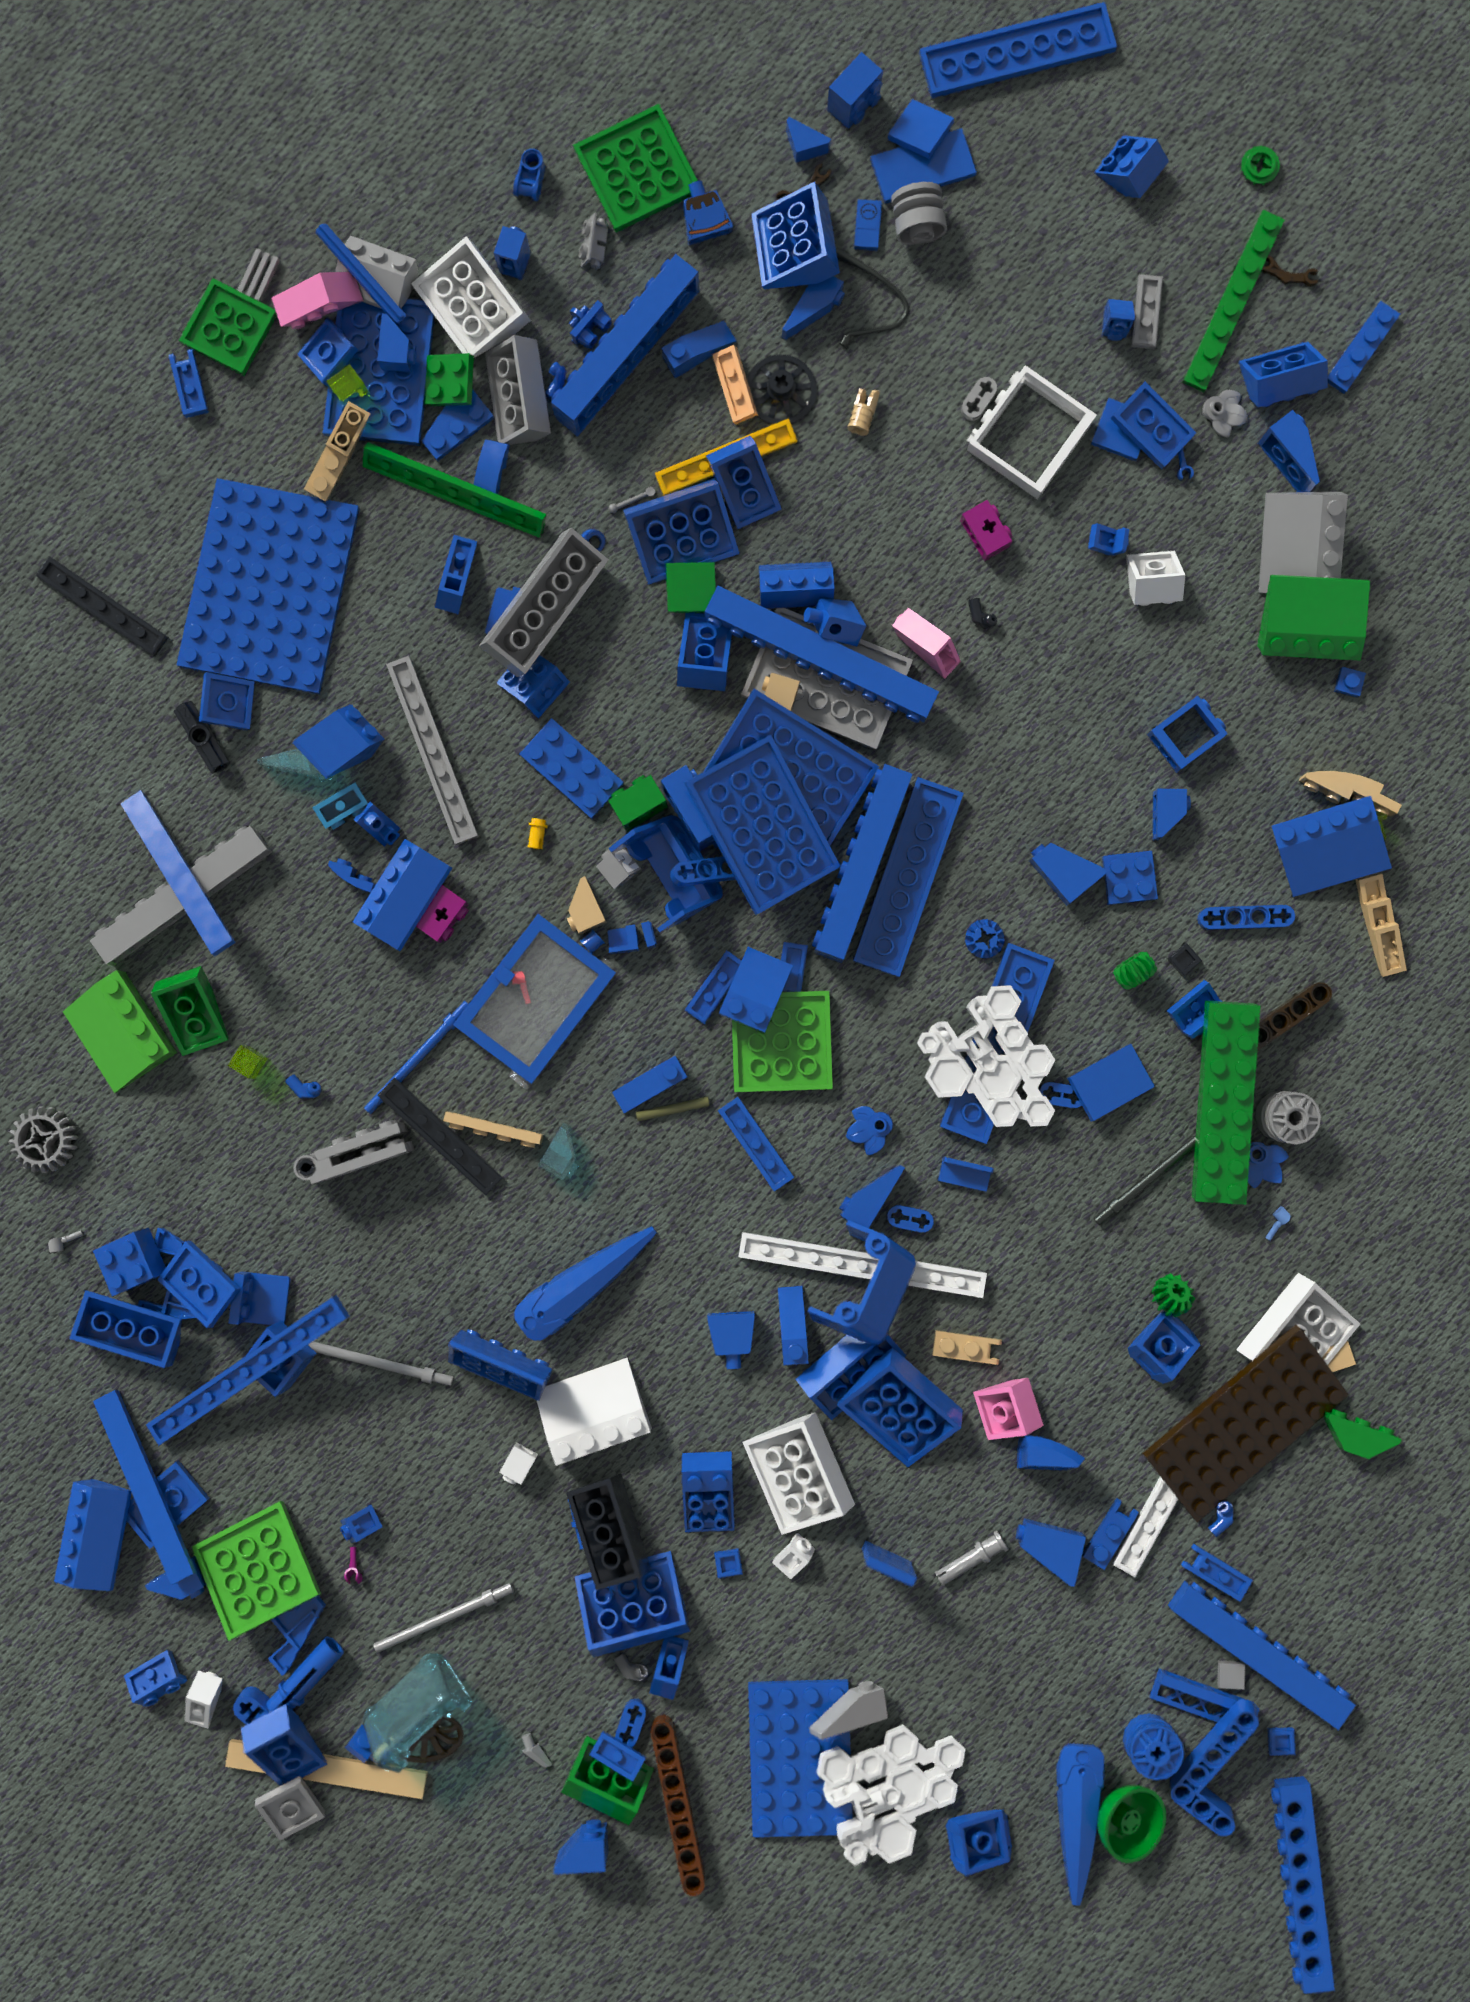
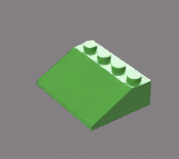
M115 970L101 979L63 1011L114 1093H117L177 1054L124 971Z

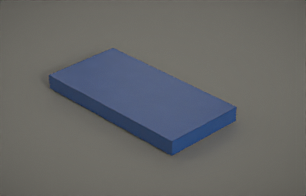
M962 128L948 132L930 159L904 147L876 154L870 158L885 204L890 203L893 193L903 186L917 182H933L942 187L974 177L977 173Z

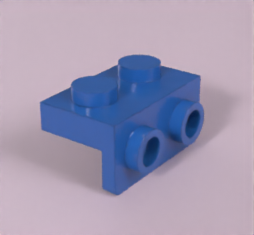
M1205 980L1167 1010L1178 1029L1191 1039L1203 1033L1205 1001H1221L1210 983Z

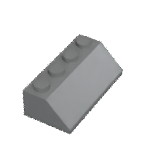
M513 335L485 353L498 442L510 445L533 442L551 434L536 339Z

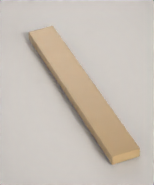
M235 1739L229 1741L225 1767L265 1773L244 1754L243 1741ZM323 1754L327 1765L302 1778L303 1780L423 1799L428 1771L387 1764L380 1768L374 1762L366 1761L363 1763L361 1760Z

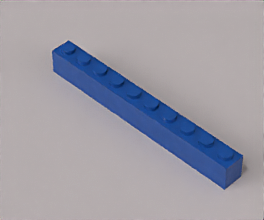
M717 586L705 610V618L708 619L707 622L718 628L722 625L730 629L729 632L738 638L745 636L752 640L751 643L761 649L767 647L774 650L773 653L782 659H787L788 657L795 660V664L805 670L811 668L818 672V676L829 681L832 678L840 682L839 685L846 690L853 691L855 689L861 692V696L869 701L874 702L876 699L884 703L883 706L892 712L899 710L905 713V717L913 722H925L939 691L833 640L823 638L818 633L720 586Z

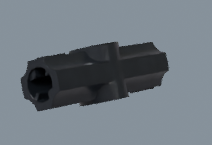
M193 701L183 702L177 706L173 712L186 731L189 741L195 746L210 772L214 774L227 768L230 761L217 742L215 734L206 723L199 722L200 713ZM206 732V739L199 743L197 741L198 735Z

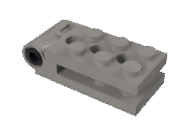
M390 1120L379 1124L380 1129L378 1130L374 1128L363 1129L355 1132V1138H351V1136L340 1137L332 1140L333 1145L314 1151L310 1155L300 1156L294 1163V1173L302 1180H310L311 1184L322 1183L415 1150L412 1141L405 1142L404 1138L396 1139L385 1143L386 1148L384 1149L373 1147L361 1151L363 1156L341 1163L340 1155L408 1132L406 1123Z

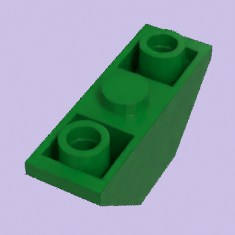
M1332 1409L1331 1413L1326 1412L1323 1417L1339 1448L1367 1459L1400 1444L1402 1440L1394 1435L1395 1430L1381 1425L1379 1429L1370 1427V1421L1356 1417L1355 1421L1347 1419V1413Z

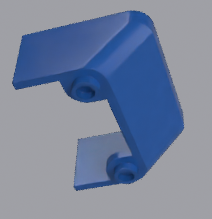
M670 815L634 828L609 848L611 852L626 847L632 858L638 861L648 859L672 900L665 906L666 915L669 920L657 928L659 932L682 923L723 896V890L719 882L680 887L671 881L670 872L678 863L704 859L683 823L676 816ZM700 866V873L705 877H710V869L707 866ZM680 870L677 874L682 875L684 879L687 875L693 874V870L690 873H682V870Z
M848 1220L846 1226L849 1235L865 1241V1249L868 1255L879 1260L860 1305L850 1301L842 1302L837 1306L833 1316L813 1307H809L808 1312L811 1319L817 1323L870 1345H878L885 1340L915 1271L916 1261L909 1251L884 1234Z

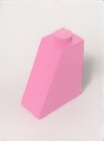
M908 608L903 614L899 615L892 625L897 637L944 679L961 662L951 637Z

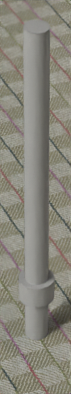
M314 1341L308 1345L316 1353L420 1378L422 1382L430 1384L436 1382L451 1386L454 1376L435 1372V1369L428 1367L422 1369Z
M508 1583L495 1590L492 1588L482 1592V1596L374 1643V1649L379 1653L484 1605L487 1607L497 1603L498 1599L513 1593L514 1588L511 1583Z

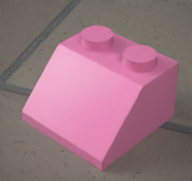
M1029 1378L1010 1380L973 1392L988 1440L1025 1436L1043 1426Z

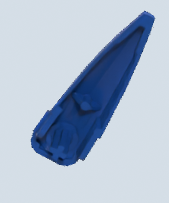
M653 1226L594 1253L556 1275L550 1282H545L530 1292L517 1305L514 1312L515 1320L525 1335L533 1341H540L558 1332L569 1323L573 1316L581 1312L606 1289L657 1234Z
M1070 1743L1062 1748L1058 1763H1056L1057 1787H1059L1057 1790V1804L1062 1853L1071 1903L1078 1906L1081 1905L1093 1855L1101 1792L1104 1790L1105 1762L1104 1755L1097 1746Z

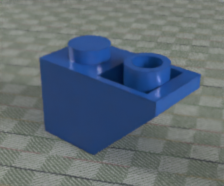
M1108 299L1104 309L1102 336H1108V339L1112 341L1126 338L1135 320L1133 301Z

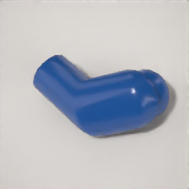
M554 362L549 369V373L555 376L545 391V396L552 400L553 394L559 388L563 389L565 384L566 369L563 365L560 366L558 362Z

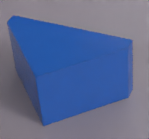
M788 117L786 133L796 163L829 153L831 138Z

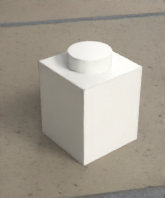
M516 1442L499 1473L503 1474V1479L511 1484H522L538 1454Z

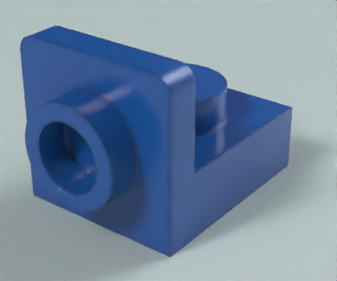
M372 1505L340 1520L342 1524L340 1527L341 1533L351 1543L357 1542L383 1527Z

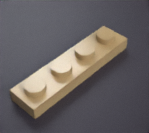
M449 1111L445 1112L443 1120L450 1123V1128L463 1130L464 1126L474 1128V1134L487 1136L488 1132L497 1134L496 1139L511 1142V1139L515 1138L521 1140L520 1145L535 1148V1144H542L544 1134Z

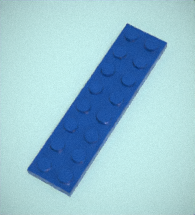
M1102 2L920 48L919 55L930 96L935 98L1116 52L1117 44L1106 4Z
M917 777L853 962L900 977L961 803L963 792Z
M1007 943L992 986H1012L1021 1000L1015 1017L1021 1022L1028 1033L1055 960ZM993 1026L987 1039L998 1055H1006L995 1039L998 1032ZM972 1037V1041L974 1042V1044L976 1045V1047L979 1049V1046L977 1045V1043L975 1042V1040H974L973 1037ZM966 1054L964 1060L974 1074L977 1068L968 1054ZM965 1089L962 1096L950 1097L939 1127L987 1144L994 1124L974 1093H968Z

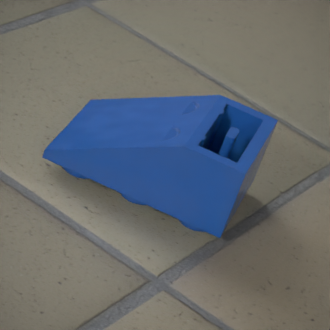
M732 1451L682 1453L685 1532L734 1531Z

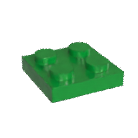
M470 353L427 355L425 405H472L474 355Z

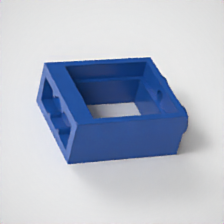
M1198 695L1147 734L1176 773L1228 734L1225 731L1226 726L1222 720L1214 717L1210 712L1211 707L1205 699H1200ZM1194 707L1216 736L1185 758L1163 729Z

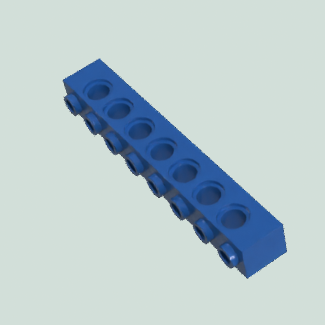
M1304 1776L1274 1779L1275 1788H1271L1273 1803L1277 1804L1278 1813H1274V1822L1277 1830H1280L1281 1839H1277L1279 1854L1283 1855L1284 1864L1280 1865L1282 1880L1286 1881L1287 1890H1283V1898L1286 1907H1289L1290 1916H1286L1288 1931L1292 1932L1293 1941L1289 1942L1290 1954L1292 1958H1295L1296 1967H1292L1293 1979L1295 1984L1300 1986L1304 1994L1335 1991L1310 1783ZM1291 1803H1297L1294 1810L1287 1811ZM1299 1828L1300 1831L1298 1835L1291 1837V1832L1294 1829ZM1303 1854L1300 1861L1293 1862L1295 1856ZM1306 1880L1304 1886L1296 1887L1299 1881ZM1309 1906L1305 1913H1299L1302 1907ZM1312 1932L1309 1938L1303 1939L1305 1933ZM1309 1958H1315L1313 1963L1306 1964Z

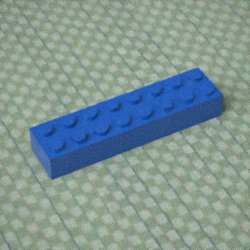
M677 254L671 260L667 259L660 269L661 272L656 278L652 277L647 282L645 291L640 297L636 296L629 305L630 309L626 314H621L616 319L614 328L610 333H605L600 338L599 346L594 352L590 351L585 356L583 365L579 370H574L569 375L568 383L563 389L559 388L553 394L551 404L555 419L576 436L580 435L699 293L698 271Z
M884 764L882 770L877 769L871 787L875 788L874 793H868L863 806V810L867 811L866 815H860L854 830L855 833H858L857 839H851L846 855L850 856L848 862L843 861L837 878L841 879L840 885L834 884L829 901L833 902L831 909L826 907L820 923L824 925L822 932L817 930L812 946L816 948L815 954L839 963L843 962L910 783L911 773Z

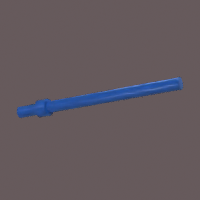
M464 1000L452 1014L449 1013L443 1019L444 1023L364 1107L368 1113L372 1114L383 1102L377 1095L394 1077L402 1082L451 1029L454 1030L456 1028L453 1024L468 1006V1002Z

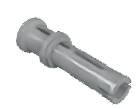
M997 1530L994 1531V1535L983 1542H976L974 1549L940 1570L935 1571L940 1583L945 1586V1584L979 1563H989L993 1556L1002 1551L1007 1552L1009 1549Z

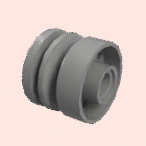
M917 182L903 186L893 193L891 202L894 207L893 215L897 218L895 220L897 240L900 243L906 245L929 243L941 238L946 233L947 223L945 212L942 210L944 204L941 198L942 190L938 184L933 182Z
M1280 1090L1271 1092L1261 1099L1255 1116L1257 1126L1264 1136L1272 1141L1290 1144H1301L1310 1140L1318 1131L1321 1121L1319 1107L1311 1097L1304 1093Z

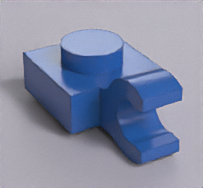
M363 1725L359 1727L345 1746L349 1752L363 1763L370 1758L380 1768H383L392 1757L388 1750L378 1747L381 1739Z

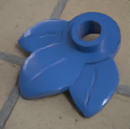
M868 1106L855 1108L852 1110V1114L856 1122L849 1127L846 1138L855 1143H864L867 1155L875 1154L885 1146L886 1135L893 1128L892 1118L884 1112L876 1113ZM878 1120L884 1123L883 1129H879L876 1126Z
M1252 1142L1250 1145L1248 1184L1256 1188L1262 1179L1271 1183H1281L1282 1170L1279 1163L1289 1157L1287 1152L1278 1145L1266 1146L1261 1142ZM1256 1149L1260 1152V1157L1257 1159L1252 1156V1152Z

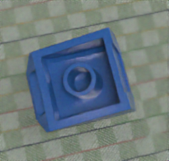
M1163 1310L1127 1349L1130 1357L1152 1379L1164 1384L1173 1381L1199 1348L1200 1343L1195 1334L1178 1317L1175 1318L1173 1315L1165 1316Z
M1025 1435V1438H1019L1017 1469L1067 1471L1078 1468L1085 1459L1076 1451L1053 1440Z
M1003 1809L981 1811L948 1819L945 1827L949 1840L950 1858L957 1871L967 1876L1011 1861V1836L1008 1817Z

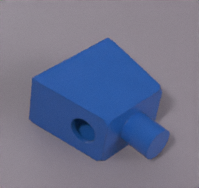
M821 598L818 600L815 608L807 607L804 612V621L813 623L821 637L857 647L866 628V624L852 601Z
M754 1311L707 1314L715 1355H726V1369L741 1368L740 1354H750L755 1318Z

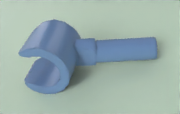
M1280 1206L1273 1213L1277 1221L1265 1237L1268 1240H1271L1277 1230L1290 1220V1214L1283 1206Z

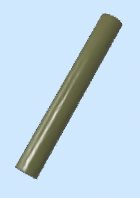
M708 1097L638 1111L636 1116L638 1121L708 1107L710 1104Z

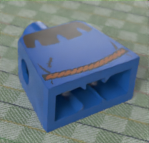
M695 181L689 184L692 197L685 199L683 203L688 245L732 233L733 224L718 192L711 191L706 193L702 181Z

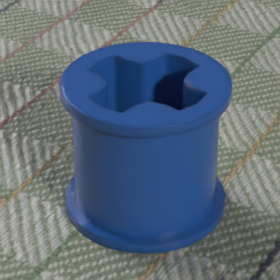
M591 929L592 931L580 942L593 955V952L604 941Z

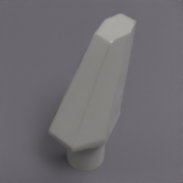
M531 1733L523 1735L522 1740L525 1749L522 1752L544 1768L551 1766L552 1763L540 1745L534 1743Z

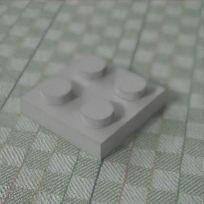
M301 1776L255 1799V1807L279 1840L325 1818L324 1808Z

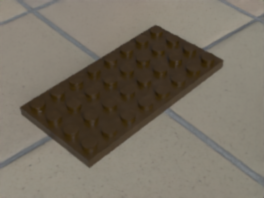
M1295 1325L1142 1454L1192 1518L1198 1523L1217 1507L1220 1501L1230 1496L1323 1418L1326 1412H1330L1348 1397L1349 1394L1302 1329Z

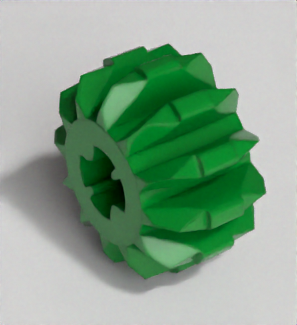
M1139 952L1114 969L1113 974L1123 989L1130 990L1148 980L1156 973L1158 968L1152 956L1150 957L1147 952Z
M1170 1273L1155 1282V1287L1151 1291L1155 1296L1152 1302L1159 1305L1158 1310H1164L1165 1316L1173 1315L1176 1318L1191 1309V1304L1195 1300L1194 1296L1191 1295L1194 1289L1187 1286L1188 1281L1183 1282L1180 1275L1174 1277Z

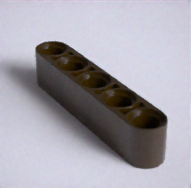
M1326 983L1309 985L1259 1020V1031L1262 1033V1040L1258 1043L1257 1051L1328 1003L1332 997L1330 986ZM1315 988L1320 989L1322 992L1320 1001L1316 1000L1313 996ZM1295 1002H1299L1302 1006V1012L1299 1015L1293 1010ZM1276 1015L1282 1020V1026L1279 1029L1273 1024V1018Z

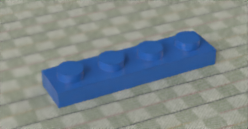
M1380 301L1328 375V384L1345 394L1398 319L1400 313Z
M736 1097L718 1110L773 1191H776L794 1178L739 1097Z

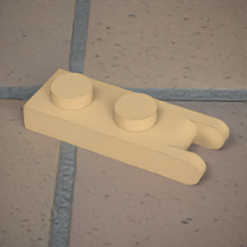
M936 1330L932 1355L999 1365V1359L990 1358L991 1344L1001 1345L1002 1340Z

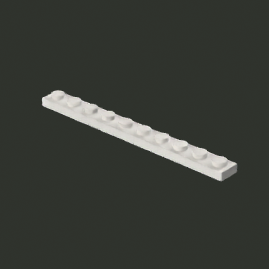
M742 1232L738 1256L866 1279L872 1278L879 1260L872 1258L865 1252ZM916 1261V1268L908 1286L983 1298L987 1273Z

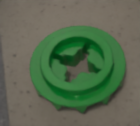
M1256 146L1249 149L1241 160V172L1244 173L1245 180L1249 179L1253 182V185L1259 183L1264 186L1267 182L1273 181L1279 172L1280 161L1277 154L1265 146ZM1261 158H1263L1264 168L1261 172L1257 173V166L1254 164H1258Z

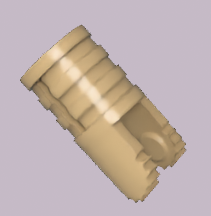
M859 389L851 414L852 417L847 427L850 432L862 436L868 435L880 391L872 390L867 404H864L867 394L865 389Z

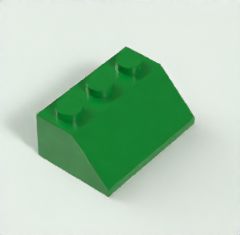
M586 1736L561 1793L630 1825L638 1812L654 1768L643 1763L636 1777L631 1781L590 1756L597 1741Z

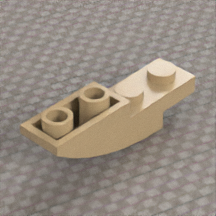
M349 401L347 402L304 491L327 502L370 417L369 412Z
M1317 771L1306 773L1299 779L1300 782L1304 783L1303 787L1315 793L1319 791L1326 795L1325 798L1328 801L1339 804V802L1343 803L1349 800L1350 797L1354 801L1371 796L1376 814L1381 817L1387 818L1397 814L1402 806L1380 794L1384 786L1383 784L1360 775L1338 771Z

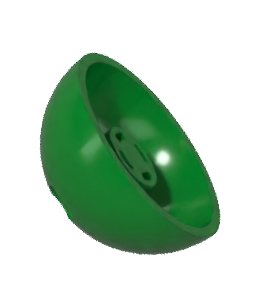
M1127 1785L1114 1790L1105 1798L1098 1814V1832L1104 1847L1120 1862L1133 1863L1142 1860L1155 1849L1163 1835L1166 1824V1810L1161 1797L1153 1790L1144 1786Z

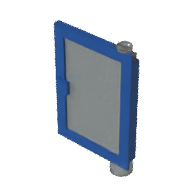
M537 914L453 1025L512 1070L508 1076L528 1090L615 976L616 972L613 970L615 965L604 957L600 961L541 915Z

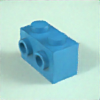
M356 782L312 808L325 829L331 826L334 830L345 823L343 818L352 814L353 817L361 814L365 810V805L368 804V801Z

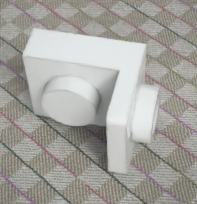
M796 1533L791 1542L774 1558L772 1563L788 1578L792 1579L809 1563L815 1548L807 1539Z

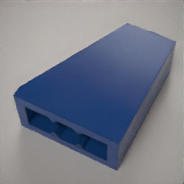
M1053 843L1048 844L1046 847L1043 844L1038 846L1031 852L1034 857L1029 860L1066 906L1107 873L1105 868Z
M1024 1518L1023 1525L1019 1524L1016 1531V1539L1019 1540L1018 1543L1021 1548L1069 1586L1075 1587L1086 1539L1084 1534Z

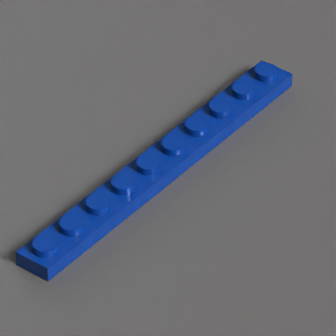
M333 1296L147 1423V1428L157 1444H163L349 1318L350 1315L338 1296Z

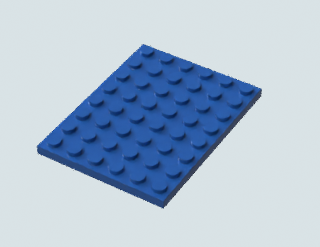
M217 478L176 665L182 668L320 695L358 519L359 506L332 500L324 502L316 497Z

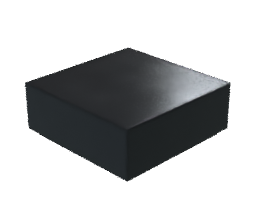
M1187 942L1167 958L1182 977L1202 962L1201 958Z

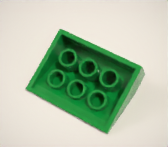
M1270 575L1258 637V647L1262 655L1361 661L1366 638L1370 581Z

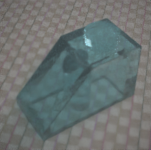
M562 1124L538 1166L563 1181L566 1180L567 1176L572 1178L579 1167L575 1164L578 1157L569 1124Z

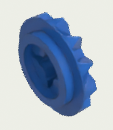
M989 919L977 920L969 926L965 935V943L968 950L979 958L995 956L1001 951L1005 942L1003 930L998 923ZM982 931L986 935H995L989 940V948L984 942H975L982 937Z

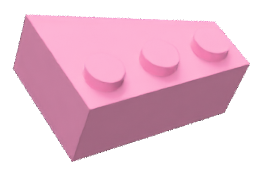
M322 272L272 297V301L281 327L291 326L294 330L305 327L307 322L319 320L322 316L363 301L358 282L350 272Z

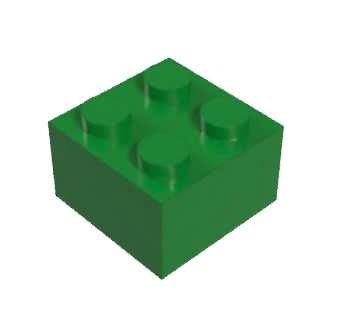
M645 775L638 777L632 782L633 786L626 790L624 788L618 789L611 794L612 798L608 800L626 832L668 808L666 799L651 775L645 777Z

